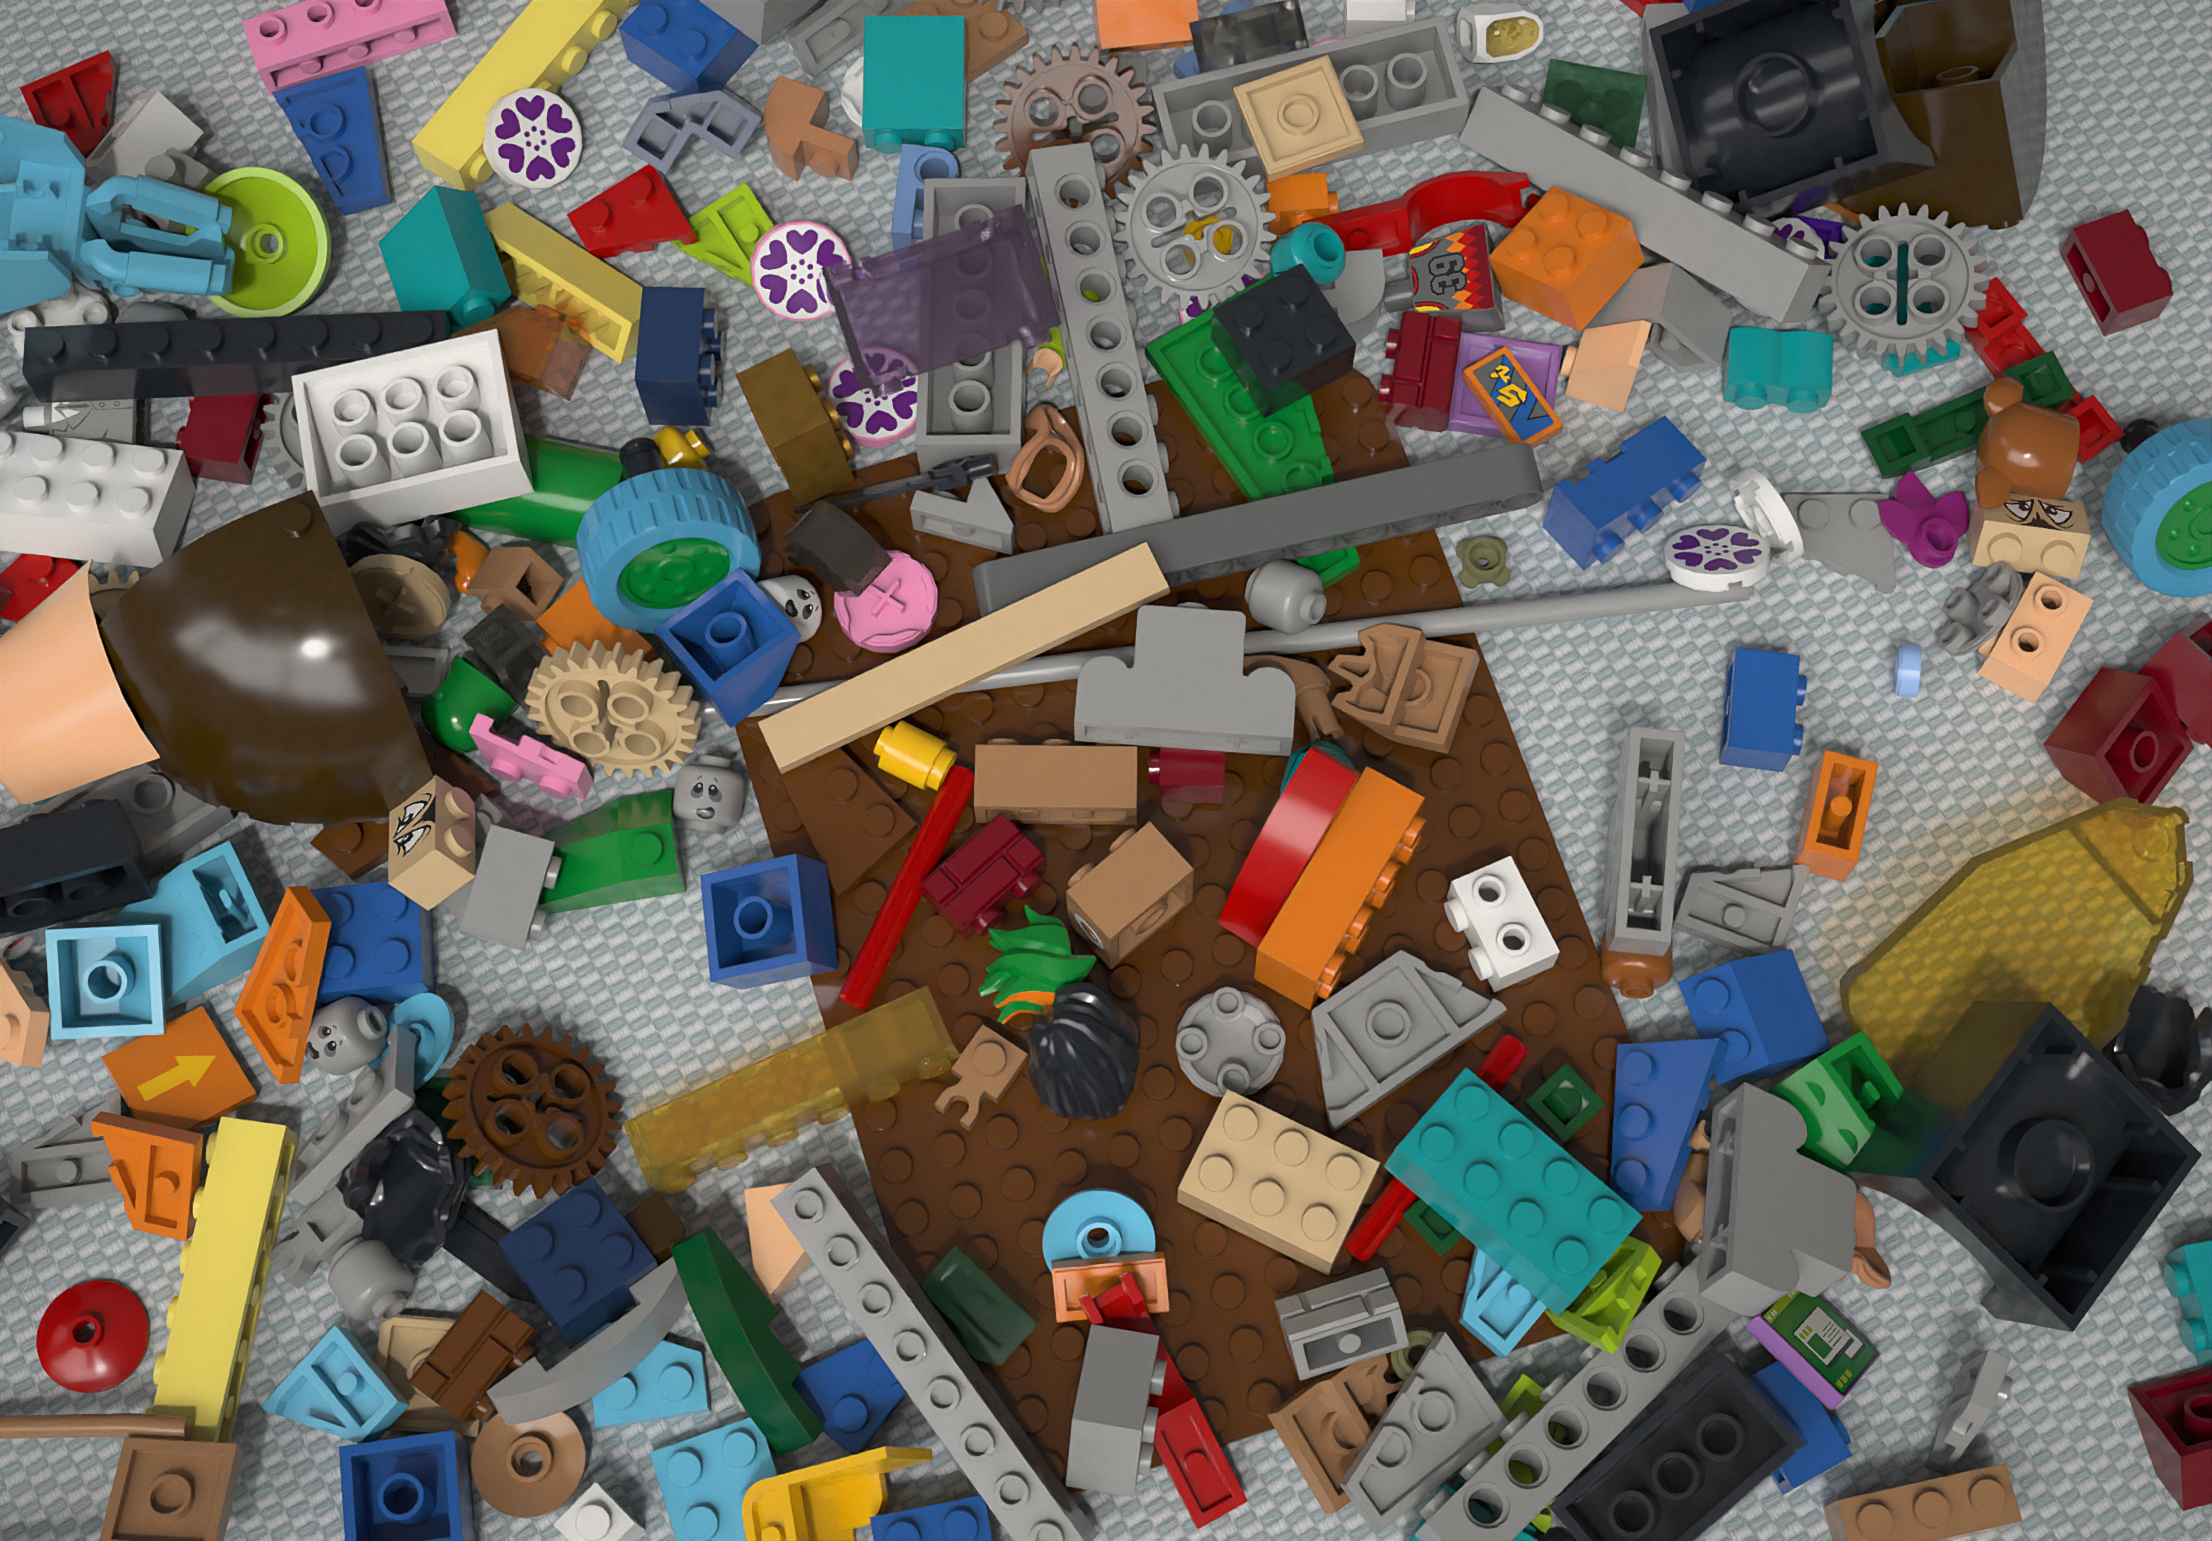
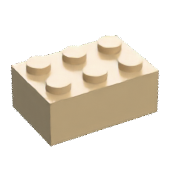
M1227 1089L1178 1187L1177 1202L1329 1276L1376 1177L1380 1162Z

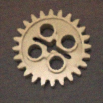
M594 640L589 651L581 643L575 641L570 653L561 647H556L552 658L544 656L539 668H535L527 688L529 691L525 699V703L531 706L527 715L528 719L539 721L535 732L542 735L552 734L548 745L550 748L566 747L568 749L566 755L574 759L578 756L584 758L588 770L592 769L596 763L603 765L607 776H611L615 768H620L628 779H633L636 769H640L650 778L653 777L656 766L668 773L671 771L673 762L684 763L687 752L692 753L702 722V717L698 716L701 704L698 701L690 700L694 690L692 686H677L681 676L678 671L666 674L661 671L664 660L661 658L647 663L643 661L644 650L640 648L631 656L625 654L622 643L617 642L613 651H606L599 640Z

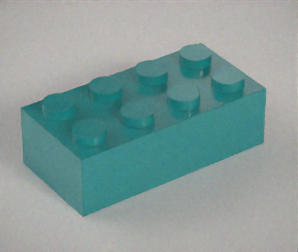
M1467 1067L1401 1141L1383 1166L1557 1316L1578 1297L1643 1218L1640 1213Z

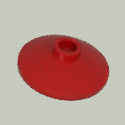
M103 1280L79 1283L58 1295L45 1310L39 1323L36 1337L39 1361L52 1380L71 1391L98 1393L109 1390L127 1380L136 1371L145 1357L150 1340L149 1318L141 1301L125 1287ZM86 1324H93L95 1327L94 1337L89 1342L81 1343L79 1340L80 1329Z

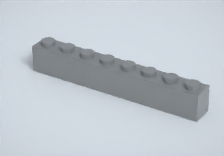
M1504 82L1503 87H1481L1460 136V143L1512 172L1526 173L1530 182L1546 191L1555 186L1630 219L1640 244L1781 323L1806 321L1832 267L1830 263L1816 256L1819 250L1816 246L1796 237H1789L1786 240L1773 233L1776 227L1775 224L1767 219L1750 213L1744 217L1731 210L1734 203L1730 199L1712 191H1705L1702 194L1690 187L1692 180L1686 175L1668 168H1664L1662 172L1649 165L1651 160L1649 155L1628 146H1623L1622 150L1608 143L1611 135L1587 124H1583L1582 128L1569 121L1571 113L1550 103H1543L1540 106L1530 100L1532 92L1520 85Z

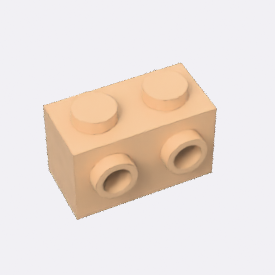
M2036 570L2027 585L2023 586L2019 602L2006 624L1995 636L1978 649V653L1986 656L1977 674L2034 704L2050 683L2094 600Z

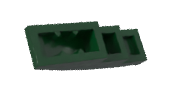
M710 1225L676 1242L670 1250L689 1304L715 1360L748 1415L779 1457L813 1443L823 1432L825 1426L791 1385L802 1369L768 1327L779 1314V1311Z

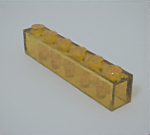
M927 985L623 1122L645 1182L658 1192L666 1190L667 1194L677 1193L696 1184L698 1181L696 1176L716 1167L718 1171H724L744 1163L749 1158L747 1153L766 1144L769 1148H775L793 1141L799 1136V1129L816 1121L820 1125H826L844 1118L850 1113L849 1107L867 1098H869L870 1102L889 1098L900 1091L899 1084L918 1075L921 1079H929L940 1075L951 1067V1060L960 1057V1052L939 1003Z

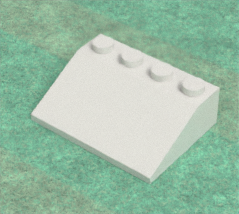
M497 329L291 376L307 490H313L334 538L350 530L356 523L363 521L379 529L426 518L429 515H439L534 492L527 447Z

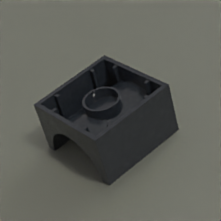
M1723 0L1649 29L1685 175L1692 180L1690 185L1692 189L1702 194L1705 191H1712L1730 199L1734 203L1731 210L1744 217L1750 213L1773 222L1935 167L1931 148L1921 143L1907 127L1886 83L1875 40V0Z
M1973 1001L1844 1171L1859 1186L1868 1187L1887 1194L1918 1211L1967 1249L1984 1267L1994 1282V1286L1980 1303L1994 1318L2073 1332L2202 1154L2051 1002Z

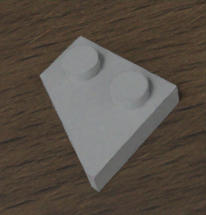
M1888 494L1784 495L1782 500L1788 507L1803 541L1804 553L1801 558L1817 560L1826 569L1846 577L1848 572L1877 584L1875 590L1883 594L1893 593L1896 588L1892 536L1882 524L1878 503L1881 500L1889 499Z
M1800 864L1793 865L1791 869L1760 871V868L1739 869L1732 874H1722L1718 871L1692 873L1687 882L1672 928L1748 957L1781 951L1811 867Z
M118 1089L105 1094V1102L79 1118L72 1114L54 1125L47 1135L41 1138H33L10 1152V1204L19 1211L124 1197L121 1191L115 1187L107 1167L113 1160L103 1136L94 1137L91 1130V1120L100 1111L127 1117V1104Z
M1988 1349L1961 1366L1925 1467L1947 1476L1992 1413L1993 1408L2000 1410L2003 1407L2013 1381L2011 1377L2005 1375L2011 1358Z

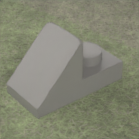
M986 477L973 481L966 503L961 502L958 497L949 492L932 491L930 494L916 490L910 507L914 530L1013 555L1016 547L1014 525Z

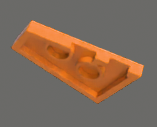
M292 886L287 888L233 1010V1013L280 1085L299 1083L332 922L308 886Z

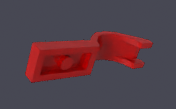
M1467 170L1445 173L1422 181L1406 191L1402 198L1302 221V224L1304 222H1320L1328 225L1338 234L1345 251L1382 249L1383 258L1408 252L1411 248L1415 247L1417 241L1427 232L1456 221L1482 219L1499 223L1507 229L1516 227L1531 210V208L1522 207L1520 192L1521 189L1530 188L1529 178L1526 173Z
M1129 1271L1118 1276L1121 1284L1092 1299L1089 1293L1078 1297L1090 1326L1093 1324L1158 1335L1146 1308L1144 1298ZM1159 1337L1157 1359L1167 1361L1162 1396L1151 1394L1149 1401L1150 1407L1159 1408L1154 1448L1194 1526L1199 1529L1248 1502L1195 1397L1188 1389Z

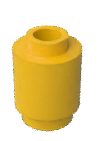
M903 720L895 728L889 725L884 728L873 752L880 756L878 768L922 790L930 787L939 791L950 767L954 765L957 758V753L947 748L948 742Z

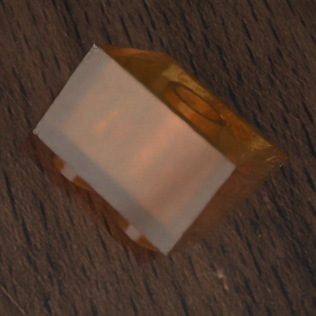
M538 304L535 311L516 305L460 330L450 337V339L497 329L509 377L567 401H570L593 347L592 344L579 335L580 326L566 320L567 315L543 304Z

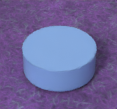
M1901 644L1897 647L1894 693L1901 697H1917L1921 672V645Z

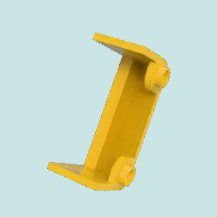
M884 1446L757 1481L747 1490L742 1502V1518L746 1541H855L853 1529L871 1525L870 1517L882 1515L886 1509L888 1492L884 1473L932 1461V1449Z

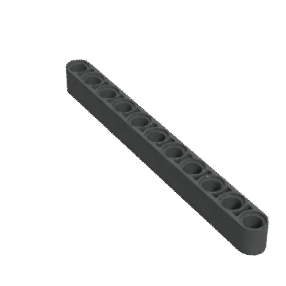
M1514 443L992 560L976 566L972 570V578L981 619L1144 542H1147L1169 588L1256 569L1274 559L1292 561L1520 510L1537 504L1543 500L1545 495L1533 447L1528 443Z

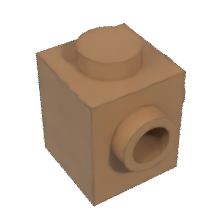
M493 547L467 589L482 602L480 605L481 609L497 621L504 623L508 622V620L535 621L544 613L564 578L530 547Z

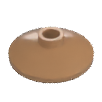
M564 1412L513 1425H506L499 1413H497L484 1425L473 1447L471 1469L474 1483L484 1500L497 1511L515 1518L529 1519L542 1517L562 1507L578 1489L586 1468L585 1442L577 1425ZM533 1452L540 1453L542 1456L540 1469L534 1473H527L523 1467L525 1457Z

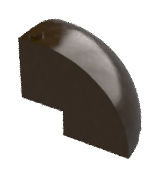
M1875 0V40L1886 83L1907 127L1921 143L1931 148L1935 167L1835 202L1878 220L1879 206L1884 205L1892 217L1898 216L1901 203H1906L1909 215L1916 216L1920 208L1925 204L1928 205V219L1935 220L1942 212H1948L1947 228L1949 229L1962 222L1966 224V227L1987 225L1990 230H2001L2017 225L2019 220L2024 219L2037 192L2044 157L2047 117V73L2042 1Z
M313 490L306 491L231 521L181 548L155 566L122 595L98 627L108 660L123 697L140 728L160 755V758L146 762V764L156 772L158 770L171 780L180 784L182 790L217 808L222 805L232 810L247 813L249 819L290 827L293 822L300 824H323L324 829H341V824L374 820L376 825L388 823L390 811L401 805L434 778L383 647Z

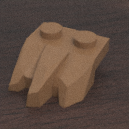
M1388 623L1358 631V640L1366 649L1364 656L1338 654L1327 667L1333 675L1353 685L1349 692L1338 693L1331 706L1383 737L1397 743L1448 754L1480 660L1477 651L1426 640L1422 630Z
M1386 1354L1351 1364L1323 1375L1267 1414L1325 1514L1338 1512L1351 1502L1339 1483L1405 1383V1381L1390 1384L1385 1381L1383 1375L1389 1365Z

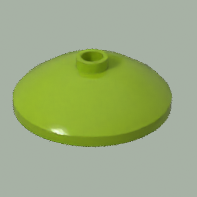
M265 167L234 169L210 182L201 193L218 198L219 204L232 207L231 225L227 234L223 235L226 246H229L235 252L236 259L232 292L226 295L207 297L224 311L241 318L284 317L301 309L320 289L328 272L331 259V236L328 222L314 195L292 176L282 171ZM186 225L185 236L199 229ZM272 235L278 240V248L275 252H272L268 246V240Z

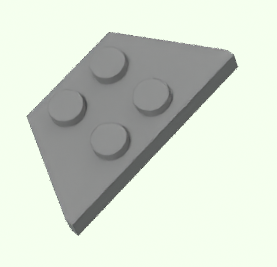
M1400 950L1311 1011V1021L1328 1124L1333 1132L1337 1131L1504 1016L1507 1011L1505 1005L1494 998L1490 1001L1463 987L1462 981L1445 972H1434L1420 959Z

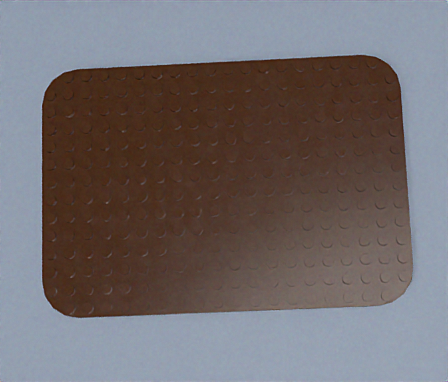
M1353 368L1351 373L1310 394L1320 426V436L1326 456H1329L1334 473V483L1410 467L1394 421L1385 420L1387 406L1378 404L1379 393L1368 377ZM1163 380L1144 385L1146 395L1152 394L1156 401L1158 423L1153 428L1157 443L1163 442L1167 450L1169 470L1168 473L1164 474L1167 491H1174L1176 493L1179 504V518L1249 503ZM1122 391L1109 396L1120 398L1125 396V393ZM1075 405L1057 410L1070 424L1084 450L1082 482L1076 494L1063 509L1048 513L1022 501L1007 489L1006 474L986 477L1014 525L1016 547L1013 555L914 530L910 507L916 490L823 512L794 514L793 510L799 508L791 490L773 494L749 506L748 510L755 526L762 556L760 572L755 583L783 576H800L815 588L822 608L821 623L815 635L797 644L778 687L852 679L979 620L980 614L973 584L972 570L982 563L1103 536ZM1025 428L1026 443L1028 440L1032 438V436L1028 433V431ZM1125 432L1112 434L1114 440L1123 446L1136 444L1134 438ZM1044 446L1036 454L1023 480V488L1045 499L1055 489L1065 473L1067 467L1066 456ZM917 452L851 471L855 481L812 502L836 494L920 475ZM1127 480L1123 482L1125 489L1132 494L1142 495L1147 493L1144 485L1138 481ZM973 481L966 486L944 491L955 495L961 502L966 503ZM933 487L919 489V491L930 494L934 491ZM1435 529L1355 546L1360 561L1359 568L1324 589L1323 594L1326 596L1327 605L1322 618L1316 624L1465 607ZM877 550H897L910 555L911 559L918 561L920 564L922 563L931 572L938 589V616L930 632L915 646L896 653L873 652L856 645L842 631L834 609L835 586L840 576L842 579L844 573L849 570V565L858 557ZM1255 569L1169 588V594L1145 604L1177 607V605L1186 602L1200 603L1210 610L1242 612L1246 617L1245 633L1273 630L1270 627L1259 624L1251 616L1249 606L1245 600L1246 585ZM1139 608L1034 657L1135 646ZM1475 632L1426 638V640L1476 650L1480 658L1448 754L1397 743L1383 737L1332 707L1344 733L1337 740L1333 738L1332 734H1328L1332 744L1337 745L1346 753V756L1355 766V770L1361 773L1359 778L1368 766L1425 797L1420 816L1427 819V822L1420 834L1422 840L1410 862L1406 865L1398 861L1400 868L1394 878L1396 884L1381 910L1375 906L1371 907V910L1374 912L1367 924L1370 928L1355 955L1345 951L1344 956L1346 960L1341 968L1343 974L1330 997L1402 950L1423 961L1434 972H1445L1462 981L1463 987L1490 1001L1494 998L1502 1002L1507 1011L1497 1021L1335 1132L1331 1130L1328 1124L1311 1021V1011L1326 1000L1319 996L1310 1011L1255 980L1254 972L1258 948L1218 924L1232 887L1256 839L1281 796L1280 789L1290 756L1225 752L1223 804L1159 802V784H1149L1150 752H1160V747L1127 745L1137 746V825L1013 823L1020 833L1042 853L1046 869L1041 874L1044 877V882L1026 900L1021 901L1016 896L1001 910L1004 913L1002 921L994 929L1013 931L1028 927L1029 923L1024 905H1027L1038 914L1050 915L1060 919L1067 929L1072 955H1094L1097 958L1082 983H1090L1100 987L1122 1009L1124 1014L1133 1019L1141 1032L1140 1046L1136 1047L1140 1059L1134 1090L1129 1097L1127 1105L1123 1108V1111L1118 1112L1116 1117H1110L1106 1120L1098 1118L1095 1121H1089L1085 1118L1077 1120L1076 1118L1066 1119L1058 1117L1041 1102L1036 1090L1032 1086L1028 1073V1063L1030 1060L1028 1035L1033 1018L1037 1015L1019 1013L1003 1024L997 1021L1002 1011L993 1004L1000 991L981 997L978 989L985 984L984 980L989 974L986 967L1003 954V952L989 944V940L993 939L990 933L981 937L976 932L967 941L963 940L946 920L928 904L923 896L919 900L868 1007L864 1010L857 1009L841 1000L840 990L938 791L930 787L922 790L878 768L880 756L873 752L886 726L840 747L918 826V831L841 902L828 877L838 970L810 975L890 1246L1069 1494L1088 1491L1086 1489L1066 1486L1072 1417L1091 1326L1088 1319L1057 1322L1053 1277L1044 1258L1042 1239L1045 1224L1052 1211L1064 1199L1083 1190L1107 1188L1122 1192L1136 1200L1149 1215L1155 1233L1154 1252L1164 1251L1169 1312L1149 1313L1170 1358L1188 1389L1195 1397L1220 1447L1275 1430L1267 1414L1311 1382L1332 1372L1329 1371L1304 1380L1299 1379L1284 1340L1274 1302L1283 1298L1383 1268L1398 1300L1405 1330L1422 1327L1432 1330L1436 1334L1437 1332H1446L1469 1366L1498 1357L1458 1322L1475 1245L1466 1237L1441 1258L1410 1223L1402 1217L1368 1262L1364 1263L1356 1259L1345 1249L1343 1244L1328 1276L1177 1202L1178 1187L1223 1097L1212 1096L1193 1085L1182 1071L1175 1049L1179 1023L1188 1008L1203 996L1215 993L1217 990L1225 987L1247 992L1270 1007L1279 1019L1281 1028L1284 1030L1286 1040L1283 1061L1272 1081L1256 1093L1243 1097L1380 1162L1376 1177L1348 1236L1395 1177L1383 1166L1396 1147L1462 1071L1467 1067L1471 1072L1475 1073L1506 1034L1517 1038L1528 1049L1525 1059L1498 1092L1516 1110L1523 1106L1525 1101L1566 1063L1605 1103V1106L1561 1148L1610 1188L1617 1048L1620 1044L1633 1043L1611 986L1602 978L1600 957ZM1363 646L1277 656L1318 666L1331 681L1330 690L1326 694L1331 704L1338 693L1349 692L1353 685L1333 675L1327 667L1338 654L1364 656L1366 649ZM1078 679L955 693L888 724L895 728L903 720L948 742L947 748L957 753L954 765L962 766L974 773L976 745H988V742L993 739H1013L1018 741L1020 745H1041L1043 741L1050 739L1068 740L1073 743V746H1095L1096 743L1075 741L1074 719ZM1295 707L1291 754L1293 751L1311 743L1310 736L1297 707ZM772 715L744 718L735 725V729L774 858L799 854L821 862L768 752L770 748L758 722ZM974 790L935 870L988 824L976 823ZM1148 822H1151L1194 869L1192 902L1115 967L1110 969L1068 923L1066 891L1070 888L1068 882L1086 864L1092 862L1097 866L1112 853L1109 850L1110 846L1125 831L1134 828L1138 832ZM1511 856L1560 953L1553 967L1494 992L1488 979L1481 981L1476 975L1468 956V950H1471L1472 947L1464 931L1456 932L1452 927L1445 912L1444 903L1448 901L1447 895L1452 881ZM983 1024L1026 1052L1029 1060L998 1104L988 1097H984L980 1104L978 1121L971 1131H968L960 1123V1120L969 1109V1105L961 1100L954 1101L945 1114L937 1110L934 1103L943 1091L955 1086L961 1080L952 1074L951 1068ZM1419 1197L1415 1200L1411 1207L1420 1199ZM1672 1207L1670 1211L1638 1212L1643 1218L1629 1233V1236L1649 1244L1662 1260L1642 1300L1643 1302L1657 1294L1658 1290L1653 1284L1676 1261L1680 1263L1682 1260L1686 1238L1681 1234L1674 1222ZM1094 1228L1088 1233L1089 1238L1095 1241L1103 1240L1108 1235V1231L1104 1228ZM1543 1312L1511 1352L1568 1334L1569 1332L1555 1326L1547 1314ZM1422 1348L1411 1349L1408 1352L1410 1363L1416 1366L1425 1350ZM1386 1353L1389 1365L1383 1375L1385 1381L1390 1384L1403 1381L1392 1368L1390 1353ZM1155 1448L1150 1470L1163 1466Z

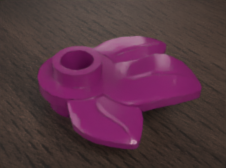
M1909 471L1896 485L1894 500L1886 499L1878 503L1880 519L1892 537L1907 545L1910 554L1919 564L1932 569L1943 567L1953 559L1958 547V538L1968 531L1969 510L1965 495L1962 491H1954L1936 500L1915 473Z

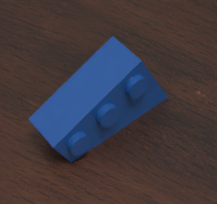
M1663 416L1623 441L1619 446L1621 451L1606 463L1600 457L1590 462L1586 467L1590 475L1573 485L1565 478L1555 484L1543 528L1583 571L1597 560L1602 564L1610 561L1625 546L1623 540L1635 530H1638L1641 534L1648 531L1661 519L1664 514L1662 511L1664 507L1675 499L1678 503H1683L1702 485V481L1699 478L1707 459L1666 416Z

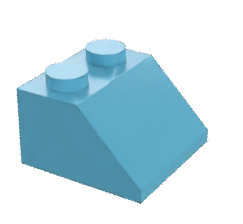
M131 921L61 923L45 930L49 1006L51 1012V1040L160 1035L166 1033L160 923Z

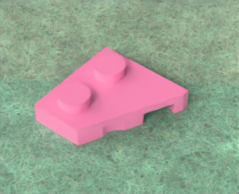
M477 713L469 733L488 766H490L489 771L514 783H518L520 777L538 783V788L542 792L558 799L567 800L568 796L572 795L586 800L594 781L584 763L561 752H557L526 735H522L518 741L498 734L492 725L494 720Z

